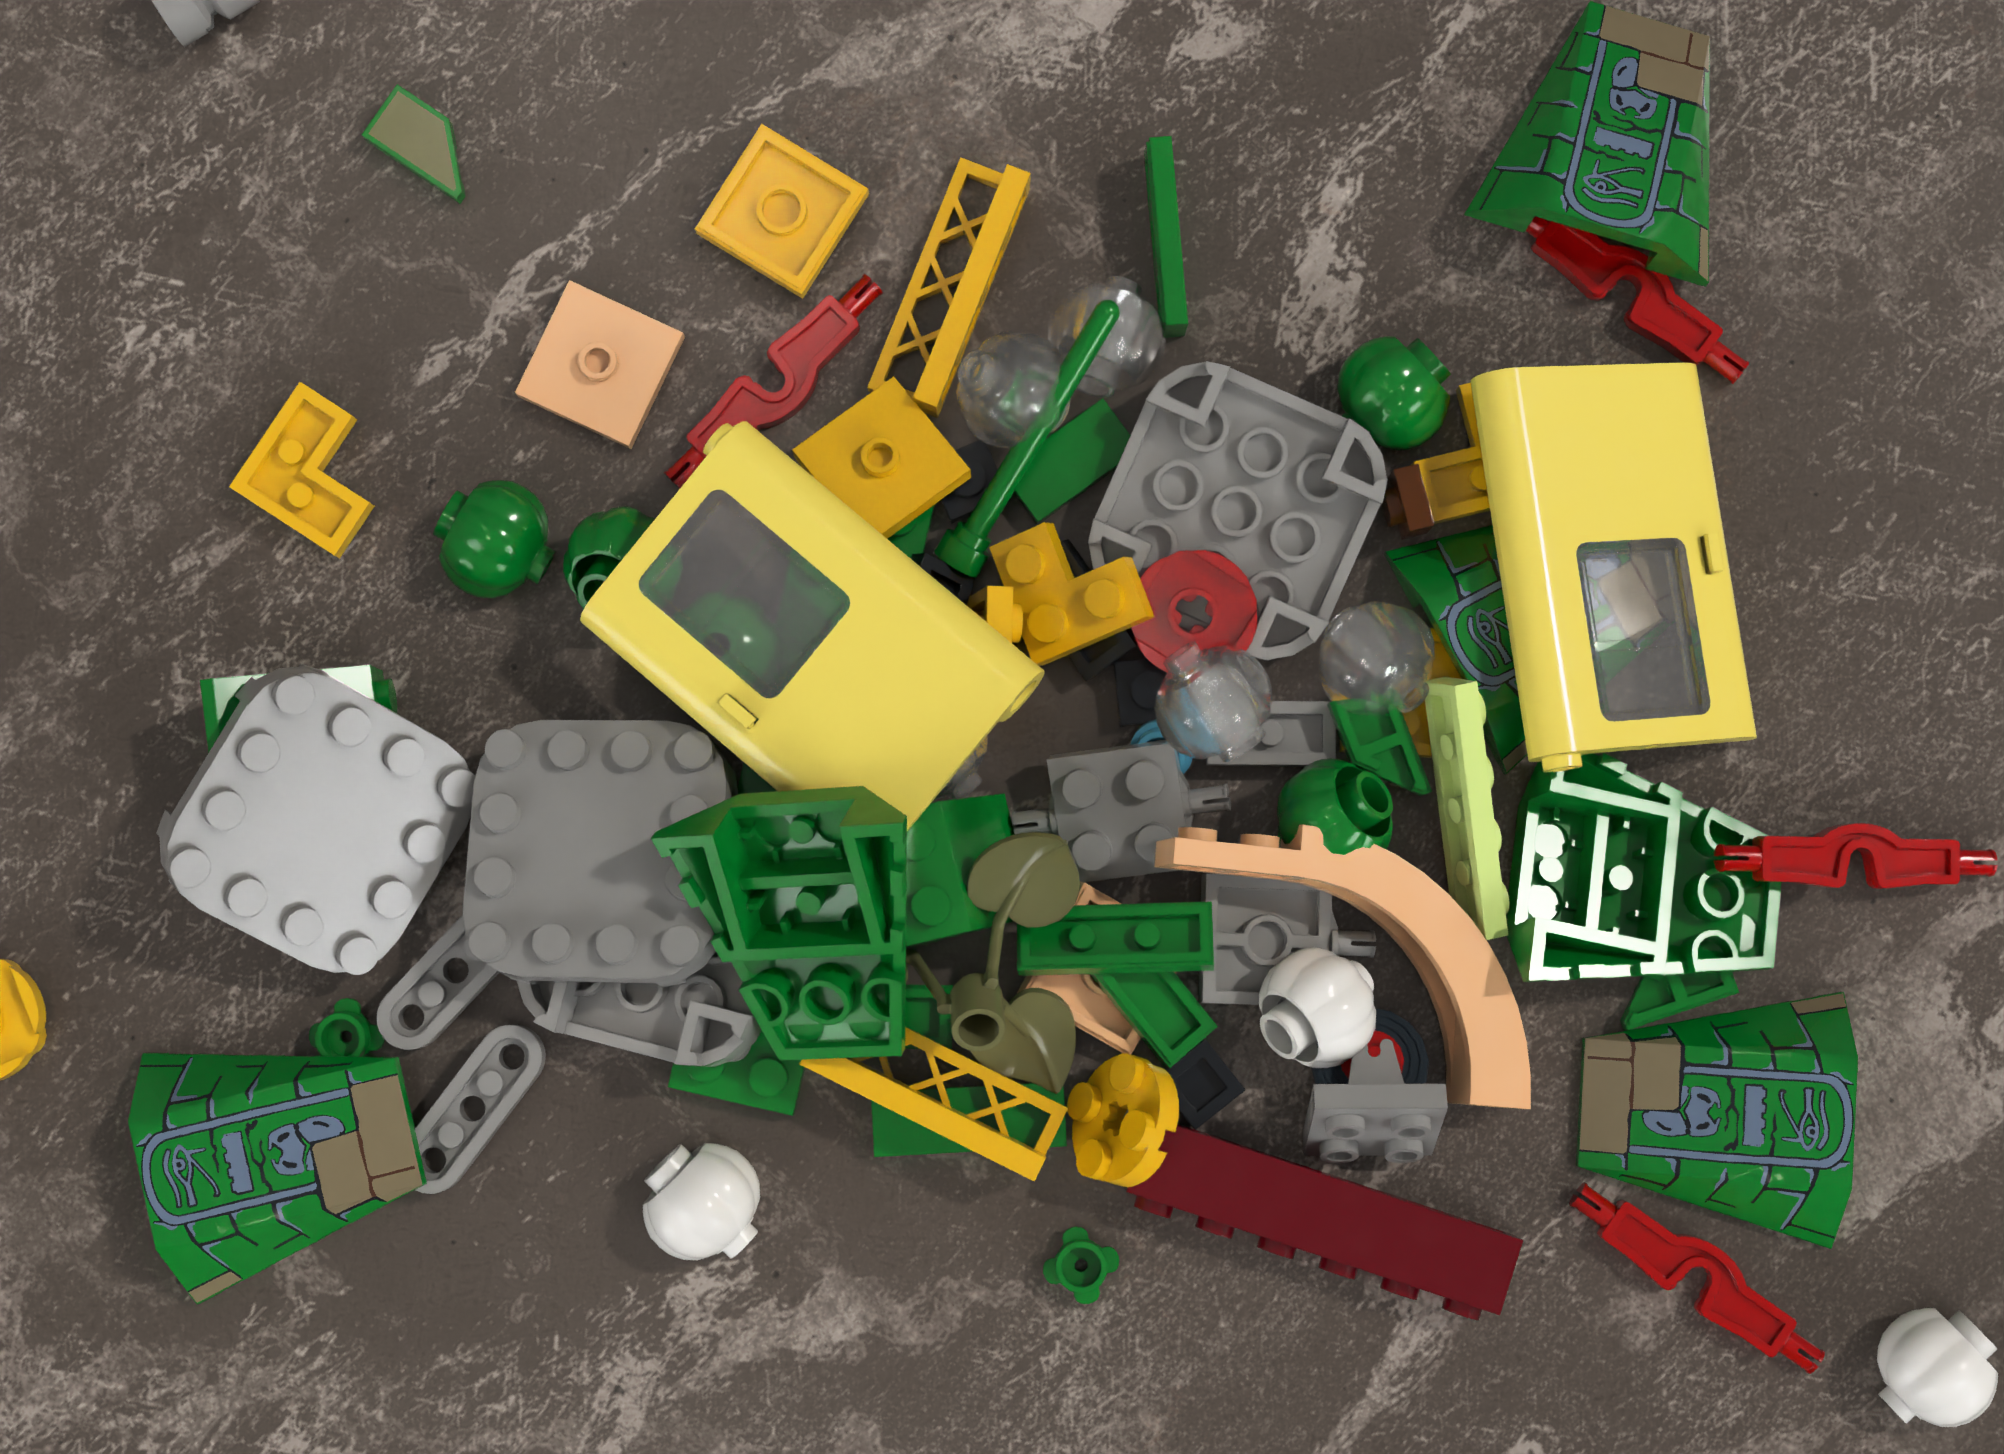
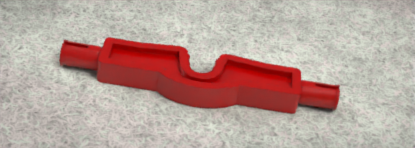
M1536 216L1533 218L1526 229V232L1536 238L1531 250L1557 269L1588 299L1594 301L1602 300L1607 292L1611 291L1616 283L1621 280H1627L1635 286L1636 297L1630 303L1629 310L1624 314V322L1629 329L1663 347L1683 363H1693L1697 366L1703 361L1728 379L1731 384H1734L1747 368L1750 362L1745 361L1728 347L1717 341L1723 333V329L1718 324L1675 294L1673 285L1667 275L1645 269L1648 260L1647 255L1626 246L1609 245L1590 232Z
M863 274L862 278L839 301L831 295L826 296L804 319L771 343L767 350V357L775 365L776 370L785 378L782 389L778 392H767L760 384L753 382L746 375L735 379L712 410L687 434L686 438L692 447L664 474L680 489L705 459L706 455L703 453V449L709 438L725 423H729L734 427L742 421H747L760 431L764 428L777 426L797 414L813 394L819 371L859 333L860 326L856 318L879 295L883 294L880 287L875 282L872 284L871 278Z
M1866 823L1831 826L1821 830L1813 837L1756 836L1753 838L1752 846L1718 844L1714 852V856H1738L1739 858L1738 860H1714L1715 868L1719 872L1752 871V877L1755 881L1792 882L1826 888H1840L1845 885L1850 856L1854 850H1858L1862 855L1866 882L1869 887L1874 889L1921 884H1958L1960 875H1986L1992 877L1995 875L1998 866L1975 865L1973 863L1974 861H1998L1996 852L1992 849L1960 850L1959 841L1952 839H1901L1886 828Z
M1585 1182L1576 1191L1596 1204V1208H1593L1573 1194L1569 1205L1600 1225L1597 1235L1629 1258L1661 1288L1672 1290L1692 1268L1703 1267L1706 1272V1281L1700 1291L1699 1298L1694 1303V1309L1698 1314L1740 1336L1769 1357H1775L1780 1352L1808 1374L1813 1373L1819 1367L1800 1354L1798 1349L1800 1348L1820 1363L1825 1356V1351L1817 1348L1793 1331L1797 1325L1794 1318L1748 1287L1739 1267L1720 1248L1692 1235L1673 1234L1631 1203L1619 1200L1615 1205L1589 1187Z

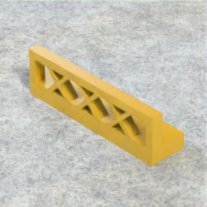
M960 157L867 389L869 392H873L886 382L894 359L919 349L926 366L915 393L907 389L905 390L924 413L936 418L939 417L1030 191L1031 173L1009 164L1006 165L1004 173H1000ZM967 178L997 189L987 214L970 221L967 220L959 202ZM955 211L960 225L947 230ZM981 228L976 240L973 231ZM965 235L972 250L964 271L945 279L935 258L941 244ZM932 268L937 283L923 288ZM958 285L953 297L949 288ZM942 292L949 309L941 329L921 337L912 316L916 304L921 300ZM907 326H909L914 340L900 346ZM935 342L929 355L926 346Z
M906 1026L905 1046L911 1044L925 1051L933 1074L932 1078L908 1086L894 1079L887 1056L879 1057L884 1073L860 1062L872 1057L801 1060L800 1065L1034 1182L1046 1159V1153L1068 1110V1107ZM935 1057L959 1069L940 1074ZM969 1073L983 1080L991 1106L964 1114L951 1107L943 1082ZM936 1084L942 1102L918 1090ZM993 1086L1016 1098L998 1103ZM1027 1102L1050 1113L1034 1148L1009 1136L1001 1110ZM994 1113L1000 1131L976 1119Z

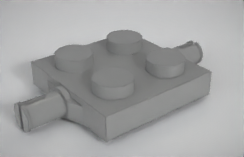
M1176 739L1050 755L1047 758L1052 791L1049 808L1020 812L1013 811L1012 824L1016 825L1013 829L1015 835L1028 832L1053 833L1060 836L1063 840H1067L1070 852L1079 871V881L1090 882L1178 871L1176 869L1154 867L1156 841L1178 837V828L1192 826L1194 814L1231 811V799L1228 797L1230 793L1228 784L1190 789L1189 783L1180 770Z
M1202 874L1201 902H1212L1214 971H1199V1003L1259 1005V992L1269 970L1289 954L1300 949L1317 947L1332 951L1337 956L1373 958L1375 955L1376 946L1351 945L1352 941L1376 942L1375 931L1338 930L1332 912V895L1325 891L1281 880L1224 874ZM1282 997V998L1280 999V1001L1278 1002V1004L1281 1003V1002H1282L1283 1000H1285L1286 998Z

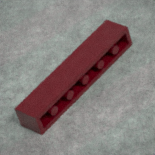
M1177 1124L1176 1132L1165 1130L1163 1142L1158 1150L1166 1152L1167 1155L1157 1171L1138 1185L1124 1187L1126 1192L1137 1195L1134 1207L1146 1212L1171 1218L1173 1208L1198 1215L1195 1227L1232 1239L1235 1228L1260 1236L1256 1247L1294 1259L1296 1250L1300 1249L1321 1256L1319 1268L1353 1280L1356 1279L1358 1269L1382 1276L1381 1289L1413 1300H1417L1421 1289L1445 1297L1442 1309L1479 1321L1482 1310L1497 1315L1501 1314L1523 1244V1240L1513 1234Z

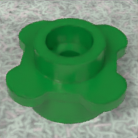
M344 998L337 1001L334 1006V1013L327 1016L320 1023L314 1024L309 1031L310 1044L318 1050L321 1056H365L369 1051L382 1048L385 1043V1039L382 1037L377 1024H371L361 1013L360 1003L353 998ZM345 1030L352 1034V1040L349 1043L342 1039V1033Z
M1078 1226L1068 1228L1063 1233V1245L1056 1256L1044 1262L1043 1274L1050 1284L1060 1283L1066 1289L1073 1292L1077 1302L1090 1304L1098 1299L1100 1295L1099 1286L1105 1280L1107 1273L1117 1270L1119 1256L1114 1248L1110 1246L1101 1247L1090 1240L1084 1228ZM1083 1259L1087 1262V1268L1084 1271L1076 1270L1075 1262L1077 1260Z

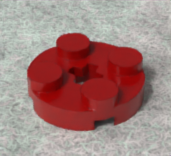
M1179 550L1157 560L1143 573L1140 579L1155 617L1133 626L1131 629L1140 651L1153 665L1166 673L1182 678L1209 676L1231 667L1245 654L1253 641L1257 629V599L1247 576L1232 561L1220 554L1207 550ZM1197 595L1204 597L1208 601L1205 612L1212 617L1210 624L1206 628L1196 624L1190 631L1183 630L1179 626L1182 614L1175 609L1177 603L1181 599L1192 602L1196 599Z

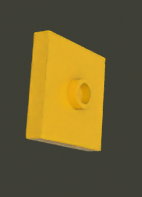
M761 124L695 227L697 235L803 299L867 199L869 189Z
M894 376L792 449L794 458L805 471L887 539L972 478L971 469Z

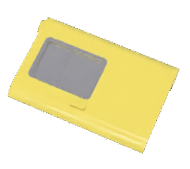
M1648 363L1514 367L1486 372L1472 378L1470 381L1529 762L1542 761L1543 772H1558L1582 767L1581 756L1586 754L1756 739L1757 735L1696 364Z
M742 421L733 427L729 423H725L712 434L703 449V453L706 455L705 459L588 601L581 613L580 621L775 790L790 791L864 786L907 816L908 831L999 721L1004 722L1010 718L1030 697L1042 680L1045 671L747 421Z

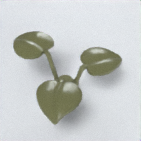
M1028 832L1006 837L990 845L976 858L969 871L967 891L970 900L980 909L996 912L992 922L986 972L984 974L972 973L962 977L954 985L950 994H947L916 950L906 949V983L908 980V963L914 967L937 1001L938 1013L951 1014L952 1036L955 1042L962 1048L970 1050L976 1060L983 1066L1004 1076L1028 1081L1058 1094L1071 1069L1076 1048L1075 1021L1069 1005L1057 994L1042 988L1022 990L1008 1003L1003 998L998 979L1004 926L1008 917L1015 923L1025 927L1047 926L1067 915L1074 906L1079 894V871L1070 852L1067 840H1063L1055 834Z

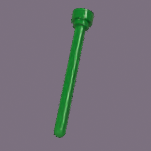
M1102 300L1095 306L967 522L959 521L954 530H946L934 553L951 567L968 576L977 578L991 556L987 551L992 542L988 534L1119 318L1120 310L1114 301Z

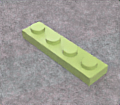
M1451 677L1423 681L1449 895L1473 920L1486 940L1508 936L1506 914L1509 911L1510 902L1507 889L1501 878L1498 852L1501 849L1502 836L1493 813L1491 788L1494 783V771L1489 758L1486 756L1483 725L1486 721L1485 703L1478 691L1477 681Z

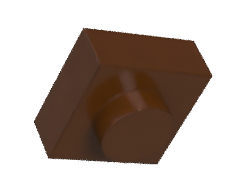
M1419 464L1394 469L1387 477L1388 488L1385 490L1382 503L1385 519L1389 527L1398 525L1402 540L1427 534L1435 523Z

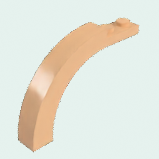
M1304 824L1299 825L1295 838L1289 844H1284L1282 839L1280 841V837L1262 834H1241L1240 844L1217 842V830L1195 827L1178 828V837L1156 841L1154 865L1156 868L1273 879L1303 884L1340 898L1368 915L1403 949L1417 969L1429 992L1438 1016L1444 1042L1447 1103L1531 1109V1073L1527 1041L1519 1008L1508 979L1491 946L1473 920L1443 888L1424 872L1398 855L1376 844H1373L1370 848L1362 847L1355 849L1345 855L1333 854L1323 845L1321 830L1318 827Z

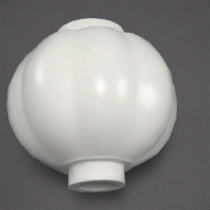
M1317 947L1304 948L1289 954L1269 970L1261 985L1259 992V1007L1262 1013L1260 1029L1264 1039L1272 1050L1281 1057L1295 1059L1308 1067L1329 1068L1343 1064L1369 1043L1376 1029V1009L1373 1002L1374 983L1371 975L1360 963L1353 960L1349 961L1325 949ZM1282 997L1286 998L1285 1000H1283L1281 1003L1278 1004V1002L1280 1001V999H1281Z
M704 1143L690 1153L680 1144L644 1180L653 1190L643 1203L645 1227L650 1238L658 1247L671 1256L683 1260L698 1261L723 1251L732 1259L758 1233V1230L751 1224V1221L754 1218L753 1216L760 1200V1183L752 1165L737 1150L724 1145Z
M1935 1308L1909 1311L1900 1315L1888 1326L1879 1342L1877 1363L1883 1381L1887 1386L1878 1395L1906 1424L1914 1416L1940 1427H1957L1970 1423L1990 1406L1994 1398L1998 1383V1373L1987 1359L1997 1348L1960 1310L1949 1320L1943 1317Z

